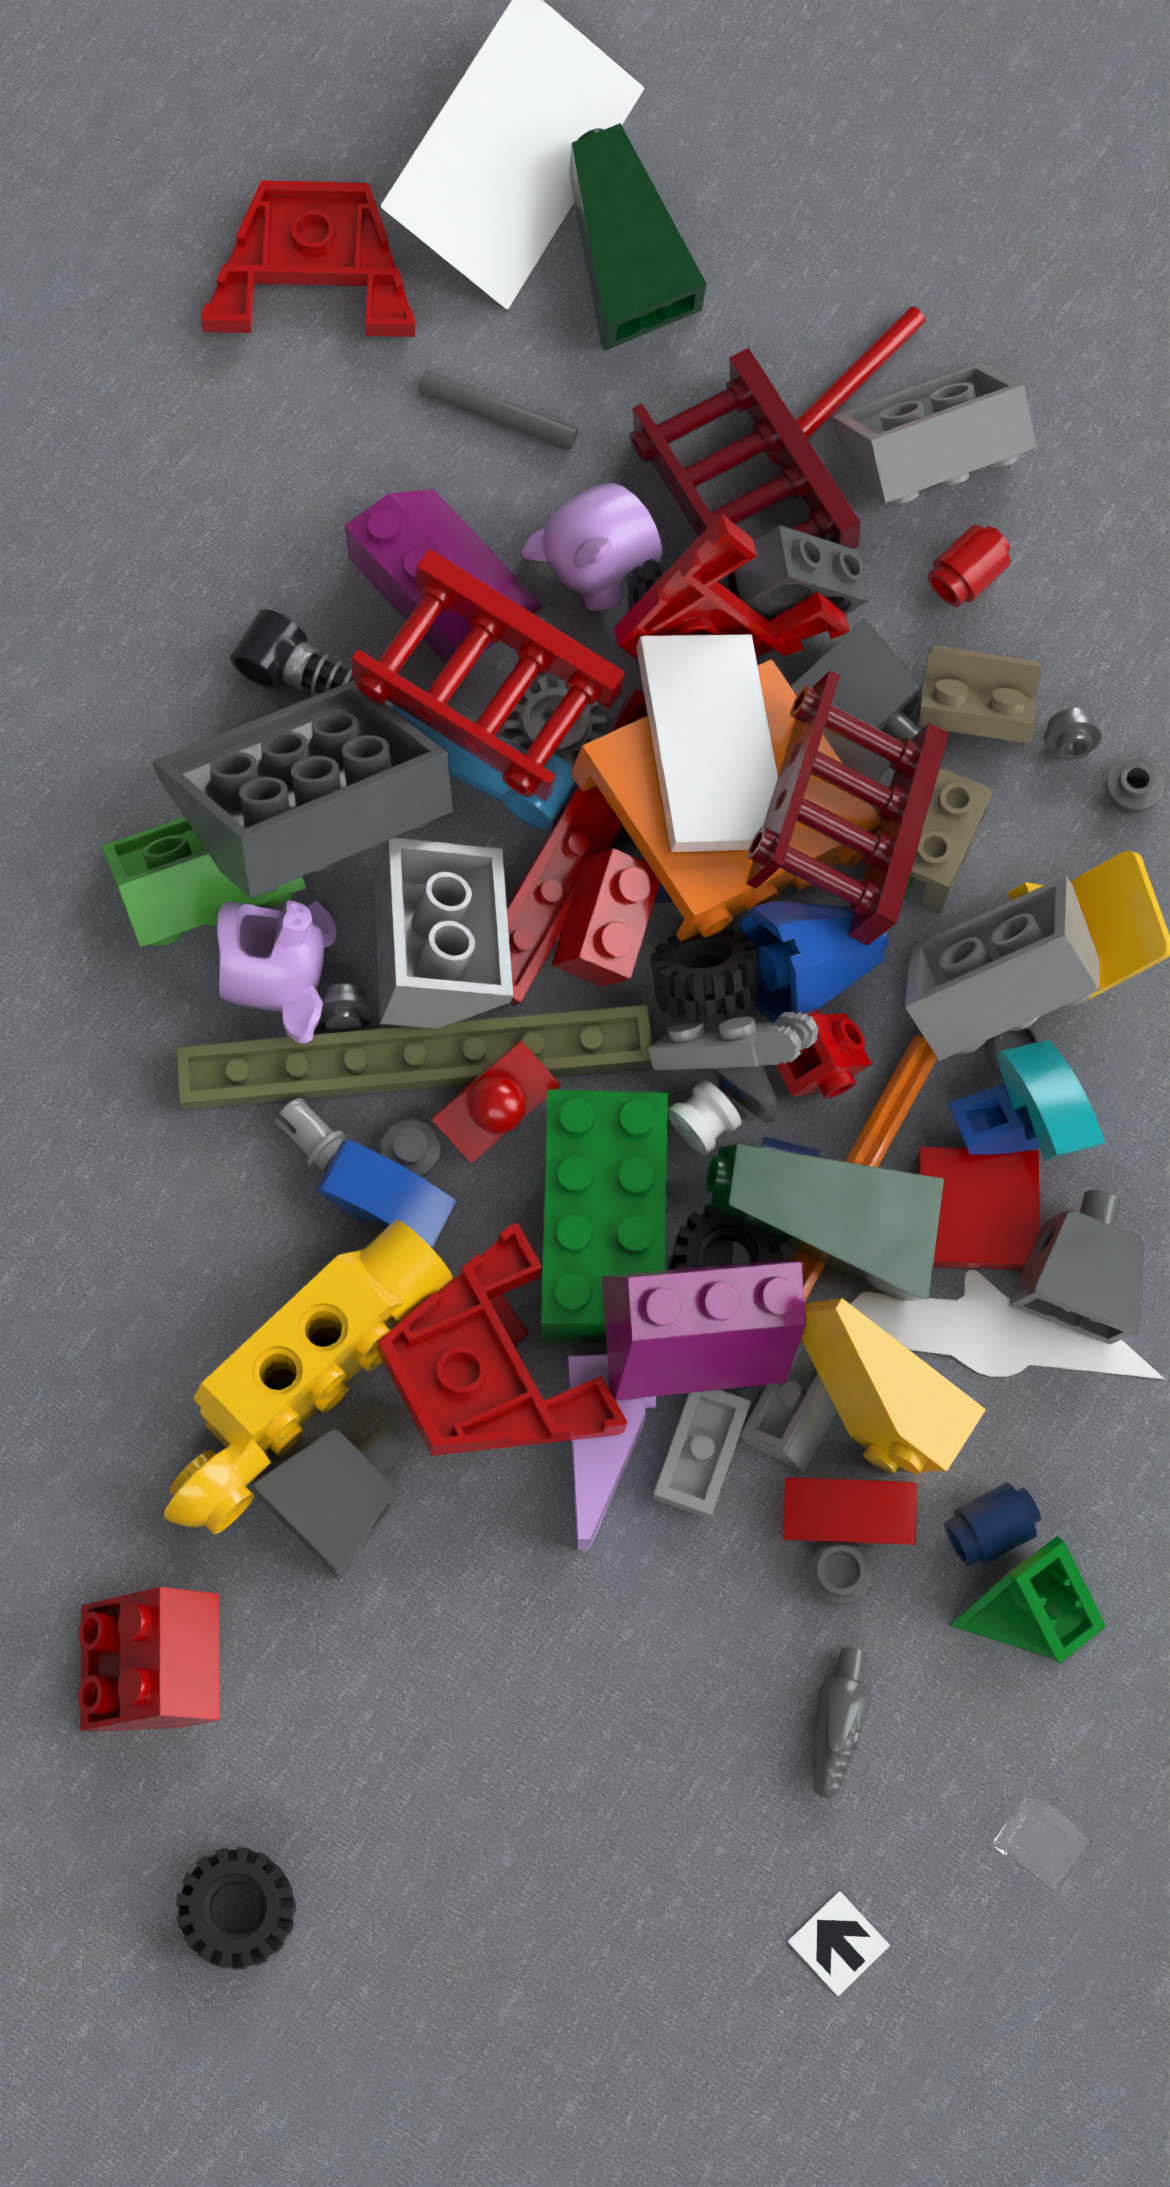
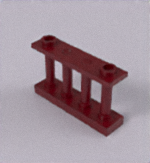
M749 347L729 357L730 381L726 382L725 390L666 421L655 425L642 403L632 408L634 431L629 433V437L636 454L643 463L651 460L698 537L722 514L736 525L777 502L792 496L794 499L802 497L811 512L808 513V520L791 529L852 549L859 547L860 520ZM735 409L740 413L745 410L748 412L755 423L752 433L684 469L682 468L668 444ZM762 452L767 456L774 452L777 453L779 463L783 467L780 469V476L712 512L709 511L697 492L696 487ZM734 570L729 574L730 592H733L739 598Z
M829 670L813 687L804 686L792 705L790 716L796 720L764 825L755 834L747 852V858L753 862L746 884L757 889L781 868L850 903L849 909L854 912L848 936L866 945H870L898 921L949 733L928 723L913 738L905 737L900 741L832 705L840 675ZM824 727L890 761V768L894 770L891 785L887 787L819 752L818 747ZM810 774L876 807V813L881 817L878 831L873 834L805 799L804 794ZM796 821L862 854L863 862L868 864L864 880L859 882L789 846Z

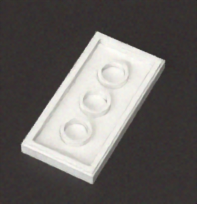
M752 634L640 636L636 649L671 852L748 850L755 834L764 825L778 779Z

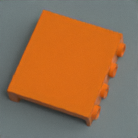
M771 659L758 665V672L777 774L779 776L796 720L790 716V711L797 696ZM648 716L582 745L570 774L582 792L598 786L684 917V921L676 934L680 942L698 933H701L703 937L712 936L724 929L732 921L733 916L747 909L750 911L752 907L776 901L780 897V893L794 886L798 891L813 886L811 883L781 868L757 889L747 885L746 881L753 862L747 858L748 850L671 852ZM822 734L818 751L842 763ZM810 774L804 794L805 799L873 834L878 831L881 819L870 804ZM796 821L789 846L832 868L839 864H842L844 868H850L863 860L862 854Z

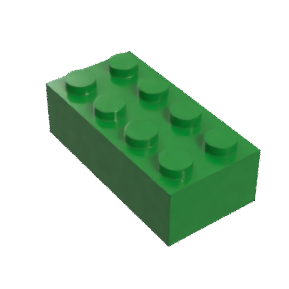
M548 1090L541 1341L606 1343L601 1276L665 1270L668 1093Z

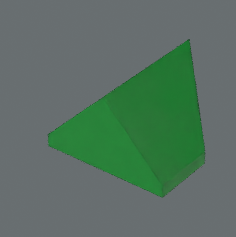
M1059 1536L1053 1538L1009 1572L949 1625L1052 1658L1058 1664L1106 1628L1104 1620L1065 1541Z

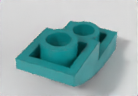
M1050 1040L1002 1050L995 1054L1013 1110L1027 1107L1044 1161L1094 1149L1106 1143L1097 1118L1080 1082L1060 1051Z

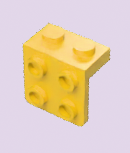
M1128 850L1123 851L1070 881L1099 957V991L1092 993L1086 1001L1170 956V935L1139 853ZM1025 882L1007 893L1011 901L1044 885Z

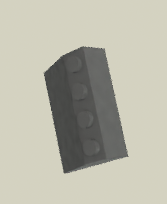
M353 680L153 761L155 773L219 871L249 898H253L260 894L270 893L279 886L311 872L324 870L330 864L355 853L373 849L381 842L409 830L422 828L429 824L430 821L453 812L447 752L386 704L377 703L365 696L356 687V681Z

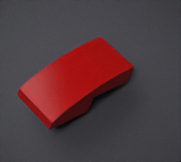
M785 1478L783 1540L916 1545L918 1483L852 1479Z

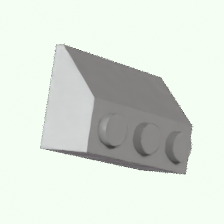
M981 362L832 416L834 427L865 490L888 504H903L912 501L919 496L920 490L937 484L940 486L959 484L969 478V472L986 466L992 468L1008 466L1019 460V454L1037 448L1024 384Z
M402 838L388 839L373 876L380 1024L439 1029L510 1003L513 998L503 850L499 848Z
M1067 875L911 946L905 1008L939 1061L956 1053L967 1054L973 1052L992 1037L1008 1030L1019 1031L1032 1025L1040 1016L1063 1006H1077L1086 1001L1092 993L1099 991V957L1074 888Z

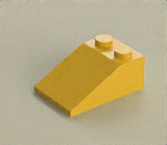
M843 1298L805 1303L806 1326L801 1340L849 1436L866 1448L863 1453L864 1458L876 1468L891 1475H894L895 1472H911L918 1475L920 1472L947 1471L986 1409Z

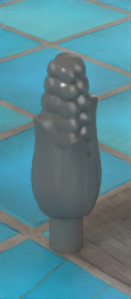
M841 1648L836 1676L824 1681L818 1697L819 1714L815 1725L816 1730L812 1736V1739L816 1740L812 1776L814 1792L823 1798H832L839 1793L840 1787L845 1781V1774L851 1760L852 1751L858 1750L859 1734L862 1732V1725L869 1709L870 1690L866 1684L860 1682L865 1653L854 1648Z

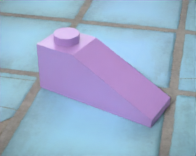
M607 1355L568 1356L569 1389L601 1375L610 1389ZM656 1396L616 1400L628 1422L625 1432L616 1436L571 1440L577 1551L590 1550L644 1427L645 1408H656Z

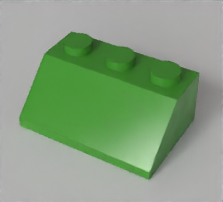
M185 817L101 846L140 948L149 944L163 946L180 939L185 931L205 924L217 926L218 913L223 903L235 901L254 906H276L288 901L294 892L306 888L303 877H299L279 886L270 893L249 898L219 871Z

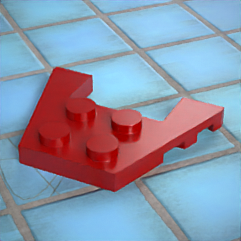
M261 180L236 235L237 243L227 264H223L216 279L217 287L210 303L206 302L202 310L201 324L203 332L252 333L255 284L367 286L366 336L415 337V317L412 308L409 307L401 275L395 266L389 248L388 237L370 184Z
M722 514L707 527L613 629L618 646L638 660L636 645L640 636L752 634L756 657L774 650L783 656H787L803 650L801 640L828 631L831 640L848 633L850 628L845 613L819 592L814 593L774 619L767 621L717 582L757 557L753 539Z
M518 1222L508 1226L499 1234L498 1241L481 1256L479 1254L474 1256L462 1267L461 1273L439 1293H432L378 1341L377 1352L431 1456L616 1436L626 1430L628 1422L602 1375L544 1400L494 1310L490 1299L541 1277L542 1266Z

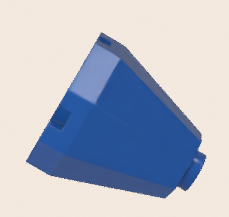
M771 901L752 907L748 912L751 916L742 918L738 923V934L742 932L748 936V941L753 940L756 944L762 992H759L758 1000L754 1001L757 1010L772 1023H775L777 1018L784 1012L809 1014L816 1010H821L875 969L884 960V951L888 947L887 932L870 945H866L848 936L854 912L849 909V906Z

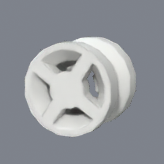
M701 1080L693 1087L692 1097L685 1103H675L668 1109V1119L674 1129L691 1148L701 1155H707L715 1148L718 1136L723 1132H733L742 1122L739 1113L730 1100L707 1080Z

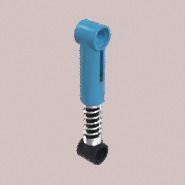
M268 609L258 612L230 656L233 666L242 675L252 682L269 689H276L280 684L288 683L296 687V689H300V691L310 689L312 696L355 680L352 678V669L347 671L342 668V661L334 664L329 661L328 654L320 657L318 649L310 647L309 644L307 645L308 639L306 634L297 624L284 615ZM388 700L384 703L447 752L450 775L502 801L513 815L531 826L544 830L551 829L577 785L570 774L573 767L564 759L553 754L544 767L555 774L552 794L547 801L534 793L531 797H525L511 789L503 781V774ZM498 734L495 735L497 738L507 743L514 749L518 750L522 754L526 753L527 749L499 736Z

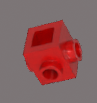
M816 1010L807 1015L813 1016L812 1019L817 1027H819L818 1040L809 1048L800 1050L801 1054L791 1063L787 1062L784 1064L781 1062L776 1064L791 1096L822 1094L824 1099H830L856 1085L854 1076L871 1066L872 1063L864 1049L865 1040L862 1032L848 1018L846 1013L821 1014L820 1010Z

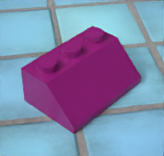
M434 489L388 493L345 525L348 558L405 620L409 618L422 599L420 590L416 588L417 565L429 548L534 614L541 609V603ZM451 609L448 612L441 611L423 639L447 664L470 631L469 621ZM490 642L484 651H486L495 643Z
M772 1260L601 1276L609 1386L615 1400L786 1383L806 1326L802 1262Z

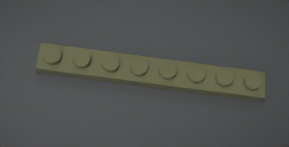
M648 1005L460 1021L439 1029L404 1026L313 1035V1040L306 1044L298 1043L290 1037L176 1047L179 1103L182 1110L292 1101L301 1097L303 1099L468 1085L520 1038L554 1077L653 1068L648 1050L652 1046Z

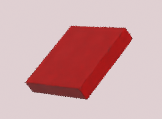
M920 1147L918 1151V1174L944 1179L933 1268L1023 1270L1040 1232L1039 1150L982 1155L969 1154L967 1148Z

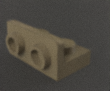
M937 645L930 646L920 691L917 726L925 727L928 723H931L945 731L1031 744L1035 727L1036 693L1041 675L1040 662Z
M940 769L938 772L910 876L917 878L916 881L925 884L920 905L939 913L944 908L984 820L994 789L946 769Z

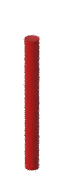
M910 306L796 420L807 439L926 322L924 314L918 308ZM776 452L767 456L778 466H781Z

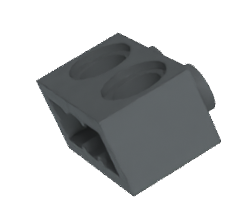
M781 525L753 541L757 557L735 570L739 599L753 610L776 617L816 592L821 593L842 610L845 615L868 602L864 581V567L858 550Z

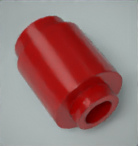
M973 524L934 560V569L928 574V581L936 594L953 607H959L964 601L972 602L1010 566L1011 560L1008 554L1010 545L996 528L992 526L984 528Z

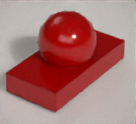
M520 1038L432 1115L431 1119L470 1163H473L503 1135L517 1128L524 1117L547 1098L548 1090H556L561 1085Z

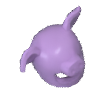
M604 483L585 490L561 505L547 522L545 528L530 535L521 550V555L524 559L548 562L561 583L569 589L582 594L583 601L588 610L600 611L621 605L620 583L624 576L637 566L644 568V562L651 558L657 563L660 562L662 547L656 525L649 511L640 500L621 485Z
M288 900L282 911L235 901L223 903L218 913L216 929L219 951L220 998L239 1006L264 1011L283 1012V1027L287 1035L302 1044L312 1041L323 1007V1002L316 988L319 985L322 973L324 948L333 945L337 938L336 925L331 914L316 900L309 903L307 907L302 903Z

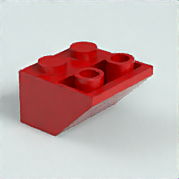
M156 1587L81 1605V1623L78 1633L81 1644V1681L78 1692L80 1731L171 1729L220 1721L219 1594Z

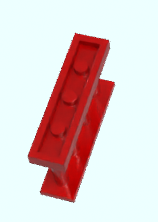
M429 548L417 565L416 588L420 590L421 601L378 661L359 649L352 657V678L356 680L355 685L371 700L380 704H384L388 700L503 774V781L517 793L525 797H531L534 793L547 801L553 792L555 774L544 768L587 704L594 705L595 702H598L605 708L610 709L622 691L625 672ZM451 609L467 619L471 629L428 691L425 692L398 675V672L441 611L448 612ZM500 640L516 650L520 660L477 722L474 723L447 706V703L490 642L497 643ZM549 671L566 682L565 686L568 692L526 753L522 754L495 735L538 673L545 674Z

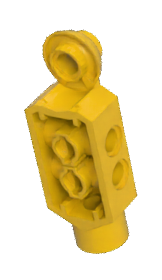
M396 1219L363 1250L339 1254L200 1384L193 1399L201 1408L199 1413L207 1422L205 1426L226 1448L218 1454L213 1450L205 1451L180 1472L170 1486L169 1491L174 1497L170 1500L164 1511V1519L186 1527L196 1528L205 1526L214 1535L225 1530L239 1518L254 1499V1494L246 1486L271 1463L268 1457L273 1452L277 1456H282L288 1452L303 1436L305 1430L301 1426L316 1411L320 1410L323 1414H326L341 1402L349 1391L346 1383L362 1368L370 1372L382 1363L377 1352L378 1341L432 1293H439L454 1279L442 1259L413 1229ZM332 1338L338 1340L331 1346H316L324 1339ZM279 1381H293V1383L285 1389H271L272 1386Z

